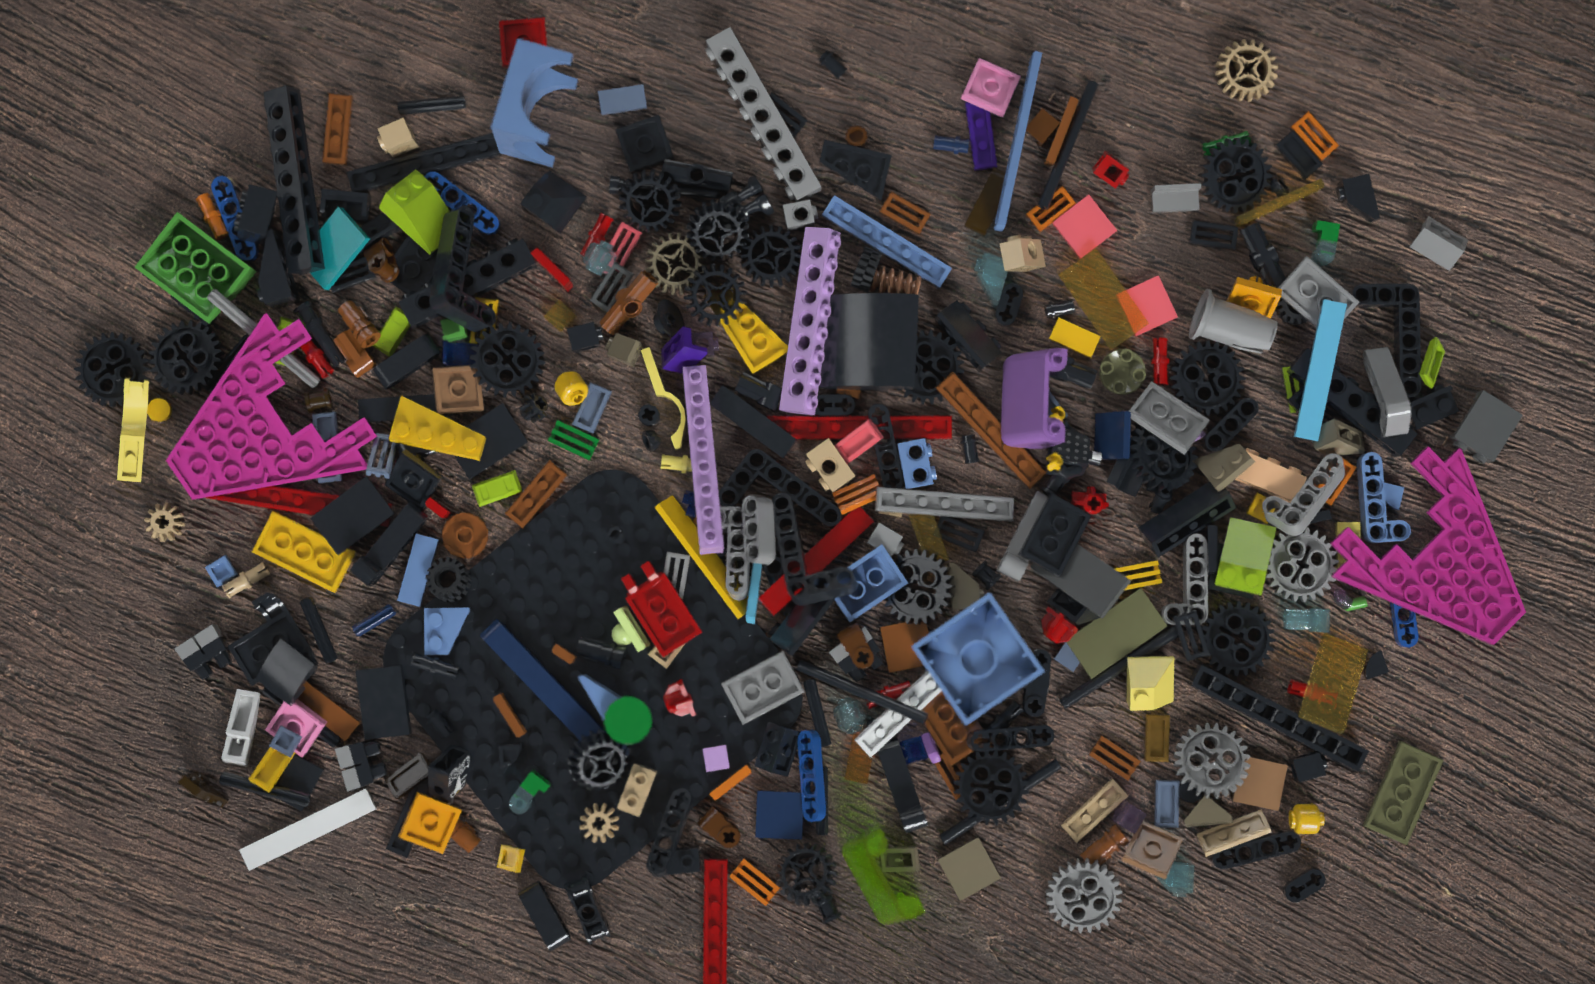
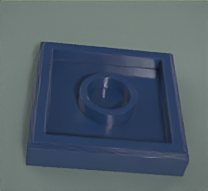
M1131 412L1095 413L1094 451L1102 453L1101 460L1129 459Z
M757 790L755 838L802 840L803 811L801 792Z

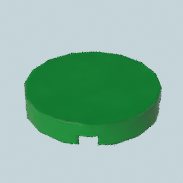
M622 697L615 700L608 707L605 713L604 724L607 733L615 741L622 744H633L641 741L648 734L652 726V716L649 707L642 700L635 697Z

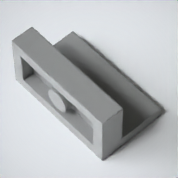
M1201 183L1155 185L1151 189L1152 213L1198 211V191L1201 189Z
M1428 216L1423 223L1420 233L1411 243L1410 248L1450 271L1464 253L1468 239Z

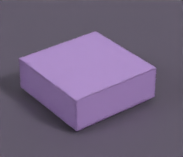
M726 745L703 748L706 772L730 768Z

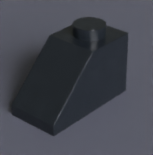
M1370 174L1343 179L1338 183L1336 195L1338 200L1342 201V205L1370 223L1380 219Z

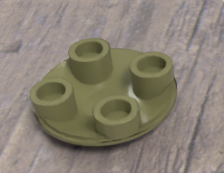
M1116 349L1108 353L1102 360L1099 375L1102 384L1110 392L1118 395H1127L1135 392L1143 384L1146 377V368L1142 358L1136 352L1130 349Z

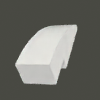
M241 689L236 691L226 730L227 738L221 757L224 763L244 767L248 765L261 694L258 692Z

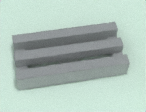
M667 552L664 573L667 576L669 574L671 557L676 558L672 577V584L675 589L680 559H685L679 595L683 600L690 555Z

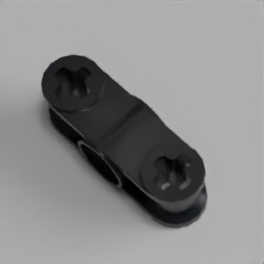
M1036 649L1032 651V654L1035 657H1039V653H1042V657L1046 661L1040 665L1045 672L1024 685L1022 708L1027 715L1038 717L1044 712L1050 684L1051 656L1043 649ZM1036 699V703L1040 707L1032 712L1028 704L1033 703V700Z
M585 875L583 879L572 884L565 883L566 893L574 906L589 945L602 937H611V930L596 900L588 876ZM590 906L594 909V911L590 914H586L582 911V909L584 907Z

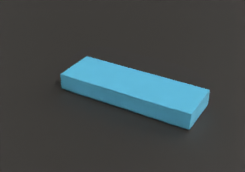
M753 563L746 610V622L755 624L763 568V564Z

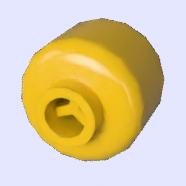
M574 371L560 374L554 385L555 392L561 401L568 406L582 403L589 392L583 378Z
M1296 804L1293 810H1289V826L1297 834H1317L1320 826H1324V812H1320L1316 804Z

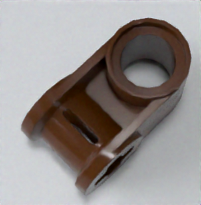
M381 237L363 250L371 272L379 274L382 281L390 283L397 278L399 267L395 259L394 249L386 238Z
M858 623L837 633L844 649L849 653L857 667L865 669L872 665L874 655ZM860 652L870 655L867 659L868 663L865 665L863 662H857V659L860 657L858 653Z
M713 805L697 822L706 833L715 838L725 848H732L740 841L741 835L739 830ZM725 832L735 833L733 837L735 839L734 843L732 841L725 842Z

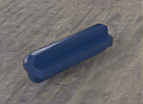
M391 604L384 606L353 625L354 633L357 636L365 634L396 614L395 609Z

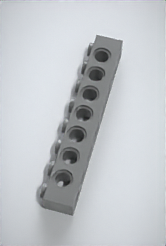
M729 27L707 39L706 54L711 61L715 59L719 66L716 68L722 81L727 80L730 86L727 90L733 101L736 99L741 105L739 111L745 121L749 119L753 127L750 130L756 141L760 139L764 147L761 149L766 159H772L776 167L773 168V171L778 180L783 179L787 185L784 190L789 199H795L796 202H800L821 191L820 183L732 29ZM729 52L734 55V58L730 62H725L721 59V56ZM737 72H741L746 76L741 82H736L732 77ZM748 92H753L757 98L752 102H748L744 99V95ZM759 111H765L768 114V119L764 122H759L755 118L756 114ZM770 132H777L780 137L777 141L771 142L766 136ZM783 151L788 152L791 155L790 160L786 162L780 161L778 159L779 153ZM794 171L802 174V179L798 182H794L789 178V175Z

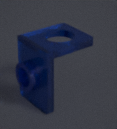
M443 340V364L445 366L475 364L476 361L469 358L471 355H476V352L471 347H478V344L449 343Z

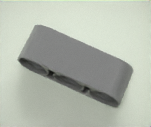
M747 496L742 503L744 555L748 562L769 565L776 556L773 503L769 498Z

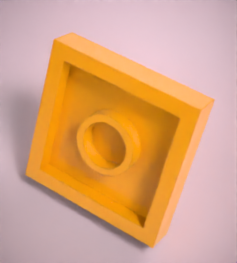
M1256 276L1250 277L1248 280L1237 277L1227 302L1251 309L1271 319L1281 298L1282 289L1263 284V280L1260 277L1257 282Z
M417 792L398 836L443 854L462 810Z

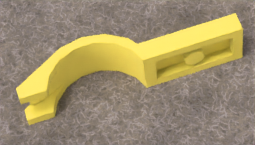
M650 347L642 349L641 353L657 397L668 398L679 407L681 422L677 432L671 436L675 450L681 449L687 422L685 409L677 397L665 391Z
M125 378L117 480L141 482L149 380L134 382L130 381V378Z

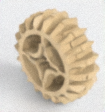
M1242 39L1240 45L1235 41L1232 43V48L1227 46L1224 49L1226 54L1221 53L1218 58L1221 61L1217 62L1215 66L1221 70L1216 71L1215 76L1222 77L1217 83L1218 85H1226L1222 91L1225 93L1229 89L1231 91L1230 98L1237 94L1238 101L1240 102L1244 96H1246L1247 102H1251L1253 96L1259 100L1261 93L1267 95L1269 93L1268 88H1273L1275 85L1272 80H1275L1278 75L1272 71L1277 70L1278 65L1271 63L1276 60V57H1268L1271 50L1268 48L1264 52L1262 50L1263 43L1256 47L1255 40H1251L1249 45H1247V41ZM1239 54H1250L1255 58L1246 60L1243 56L1240 57ZM1230 60L1234 63L1233 66L1237 72L1234 78H1231L1229 72ZM1260 63L1262 64L1264 69V77L1262 81L1260 80V75L1257 72V66ZM1251 65H1254L1250 69L1249 73H1244L1241 77H1239L1243 72L1244 68H1249ZM1241 81H1246L1250 85L1253 84L1255 87H1242L1238 85V83Z

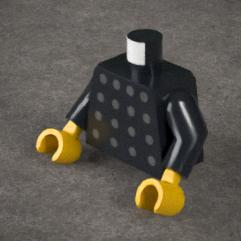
M1061 406L1051 409L1053 414L1049 415V417L1061 420L1065 426V442L1048 448L1046 474L1059 475L1064 480L1082 476L1088 464L1099 466L1102 453L1090 450V438L1081 434L1065 419V411Z

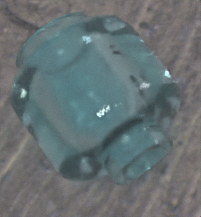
M603 240L599 244L591 243L583 257V263L586 265L585 269L598 276L608 274L617 259V254L612 251L614 246Z
M844 698L838 702V705L833 710V715L840 731L854 734L863 729L867 718L860 701Z

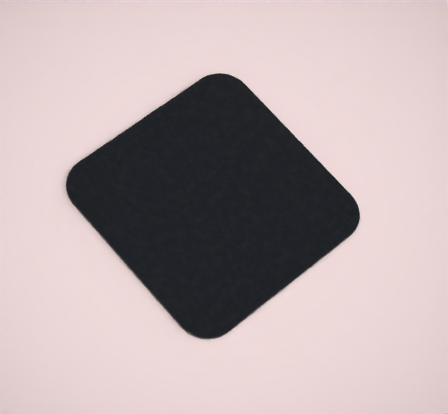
M621 470L598 471L580 481L526 524L524 528H521L469 570L472 581H468L471 586L470 588H465L468 592L466 595L460 594L462 599L454 598L455 602H450L449 600L444 602L435 597L396 628L387 641L383 655V667L403 664L408 708L442 753L450 745L471 752L466 783L518 848L525 849L524 856L537 873L548 883L561 889H565V883L572 884L583 879L585 875L588 876L592 886L604 880L655 839L670 797L675 790L681 788L689 791L693 799L692 809L706 798L712 790L757 757L769 722L791 729L802 708L803 694H800L742 725L721 683L778 654L779 650L756 622L755 624L746 622V614L737 619L691 556L683 602L703 632L683 646L667 669L648 655L655 645L625 598L628 597L626 594L629 591L621 578L631 574L638 586L649 580L641 568V565L647 561L652 563L657 573L661 571L664 573L667 552L684 555L690 554L654 508L660 501L638 477ZM613 526H620L626 532V538L621 544H613L608 539V531ZM613 532V538H619L620 532ZM671 557L668 574L671 583L676 559L674 557ZM680 559L676 583V591L678 592V594L680 590L685 559ZM624 606L629 608L650 642V646L639 652L632 642L629 645L623 646L627 647V652L620 670L613 668L612 665L606 666L601 661L594 663L584 660V656L576 654L577 645L581 637L595 639L611 645V643L616 644L611 635L613 628L620 624L613 612ZM424 608H470V613L467 615L449 655H424ZM496 618L509 629L605 731L606 727L603 718L578 678L581 675L587 674L618 695L638 698L649 707L652 716V726L648 734L641 741L626 745L630 750L628 756L631 763L626 764L629 771L622 772L624 779H616L617 785L610 783L608 790L604 786H601L599 791L595 790L594 787L588 790L585 786L581 787L577 781L573 780L572 774L568 770L569 763L567 757L571 756L569 748H576L574 741L580 742V740L481 638L480 634ZM556 644H560L577 656L572 664L567 663L552 653V649ZM414 652L431 658L436 656L441 661L459 665L456 679L454 680L453 678L436 673L431 675L429 671L410 667ZM680 679L683 680L688 693L691 694L696 715L692 716L689 713L681 717L668 712L663 699L668 685ZM500 693L504 694L527 731L526 734L519 738L516 737L493 701V698ZM435 709L439 712L442 711L441 715L451 728L454 729L443 740L430 723L427 724L428 720L425 718ZM522 743V751L518 759L510 766L500 768L498 745ZM726 745L730 768L706 772L703 748ZM615 752L612 754L613 757H612V759L610 760V763H612V761H613V759H614ZM586 756V758H585V760H584V762H583V768L586 766V765H585V762H586L587 759H588L587 756ZM635 763L657 770L639 817L617 809ZM532 770H535L552 783L545 793L539 790L535 796H532L520 786ZM683 795L682 798L676 799L679 803V807L676 811L680 812L681 814H683V812H681L680 806L682 802H687L685 795ZM594 803L598 804L599 810H601L602 804L606 803L607 808L605 811L608 813L611 808H614L615 811L610 816H619L618 821L612 822V824L618 825L619 829H610L615 835L613 838H610L605 833L606 842L602 843L600 836H598L595 843L592 842L594 836L592 833L589 837L585 838L584 834L589 831L588 828L580 829V825L587 824V822L580 820V816L585 815L589 817L585 809L588 807L594 812ZM677 816L670 817L667 822L668 826L670 827L680 818ZM597 817L594 826L597 827L598 825V828L602 829L603 824L606 822L604 819L600 820L601 817Z

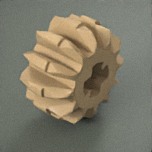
M167 502L164 503L163 507L160 504H155L156 511L148 510L152 517L144 519L145 522L151 523L150 526L145 528L146 531H153L151 538L156 539L159 537L160 542H165L167 538L170 541L175 540L174 533L177 535L182 534L178 527L186 525L184 522H179V519L184 517V513L176 514L179 507L173 506L171 508L170 503ZM161 520H169V524L163 525Z
M594 803V812L588 807L585 809L589 817L585 815L580 816V820L587 822V824L580 825V829L588 828L589 830L584 834V837L587 838L591 833L594 834L592 838L594 843L597 841L598 836H600L602 843L606 842L605 833L610 838H613L615 835L610 829H619L618 825L612 824V822L619 820V816L611 817L610 815L615 809L611 808L607 813L605 811L607 808L606 803L602 804L601 810H599L598 804ZM597 817H601L600 820L604 819L606 822L603 824L602 829H599L598 825L597 827L594 826Z

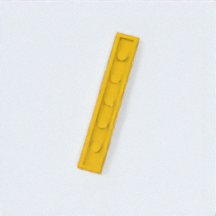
M670 496L654 507L737 619L745 615L748 596L739 601L731 598L726 589L725 564L716 553H699L697 527L674 496ZM738 582L737 587L734 588L735 591H738L739 587H741Z

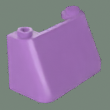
M1051 348L1019 353L1005 359L1002 382L1001 439L1007 446L1045 450L1065 442V426L1063 422L1057 418L1048 417L1049 371L1057 372L1064 369L1067 363V349Z

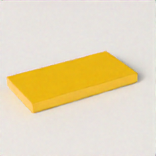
M273 510L252 550V553L333 593L337 592L357 552L349 548L341 555H337L322 534Z

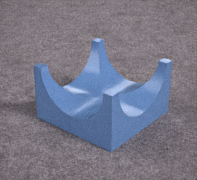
M517 39L491 126L499 153L553 168L555 156L544 152L536 144L547 145L550 136L548 133L536 128L529 121V117L534 105L547 93L559 89L576 90L578 79L550 68L559 64L571 65L572 53Z
M988 593L911 646L965 725H969L999 702L1045 672L991 593Z

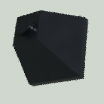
M549 170L532 186L520 204L523 209L561 235L587 196Z
M1059 588L1047 601V603L1078 625L1100 618Z

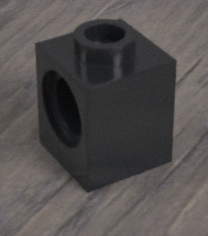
M594 322L567 328L574 353L601 347L600 340H604L600 326L596 327Z
M1314 751L1288 759L1295 782L1301 783L1326 775L1327 762L1324 755H1320V752Z

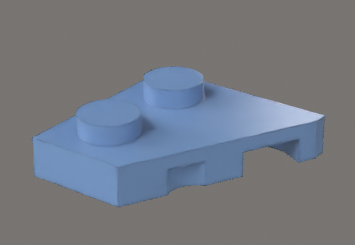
M424 608V655L450 654L454 642L462 629V625L470 613V608Z

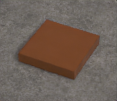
M913 620L911 624L903 622L880 627L889 673L924 666L911 647L929 635L927 624L923 620L920 625H915Z

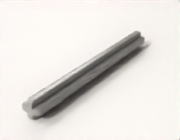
M213 289L207 296V299L251 335L257 324L217 289ZM291 353L279 360L311 388H315L319 384L320 378Z

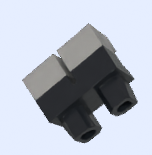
M217 624L210 625L174 648L189 671H195L201 680H205L214 674L208 664L215 659L220 668H224L233 662L228 652L229 648L227 646L229 645L222 637V632Z
M864 626L861 630L873 652L874 661L871 667L875 670L884 661L878 652L880 651L879 647ZM842 643L829 651L844 673H848L855 682L866 676L862 668L854 664ZM863 652L858 653L860 657L857 659V662L866 661L870 655Z
M363 741L335 749L340 769L361 763L360 766L341 771L347 792L376 782L378 778L388 774L384 762L373 765L371 756L382 753L379 741L368 743Z

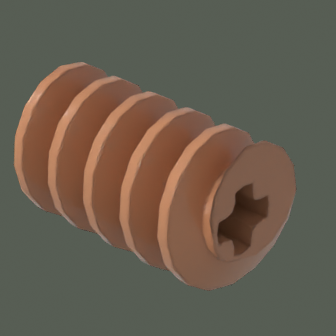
M882 266L879 271L876 269L870 292L873 293L876 288H879V293H884L888 290V293L918 294L921 276H918L913 281L912 274L909 273L905 279L903 271H900L895 276L894 268H891L887 274L886 267Z

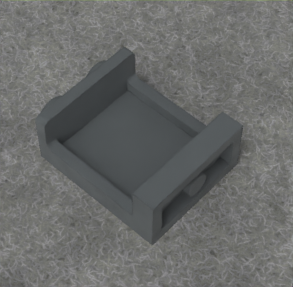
M1482 390L1476 393L1473 398V405L1456 432L1451 434L1449 439L1454 442L1452 444L1454 447L1460 448L1463 452L1465 450L1473 454V459L1485 464V462L1491 463L1495 461L1523 415Z

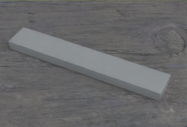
M877 487L875 511L1012 522L1014 498Z

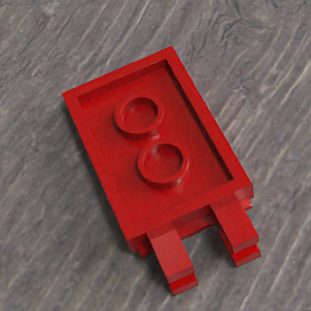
M647 561L641 565V568L649 580L638 586L631 574H627L621 580L629 591L626 594L628 596L625 598L661 656L665 657L703 631L666 573H662V571L657 573L652 563Z

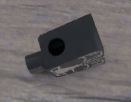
M450 745L428 766V789L431 795L438 797L439 801L444 803H453L454 796L465 787L471 752Z

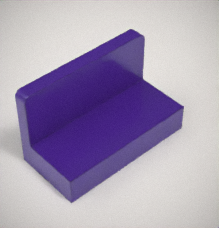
M682 327L661 349L662 369L683 374V367L696 366L708 354L707 348L692 345L691 328Z

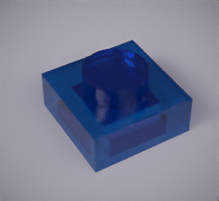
M921 736L899 742L907 765L929 758Z

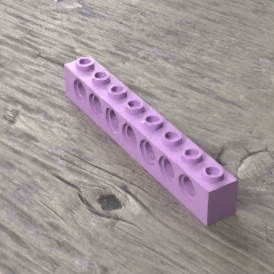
M805 227L779 410L788 413L815 415L818 405L817 395L821 383V367L824 361V343L828 336L826 327L828 317L831 314L830 297L834 292V276L838 265V248L841 244V233L830 228Z
M706 365L683 367V385L699 553H723L724 546Z

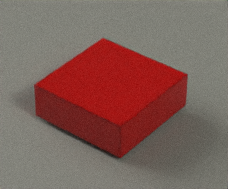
M429 497L425 503L429 509L443 519L447 518L451 513L434 498Z

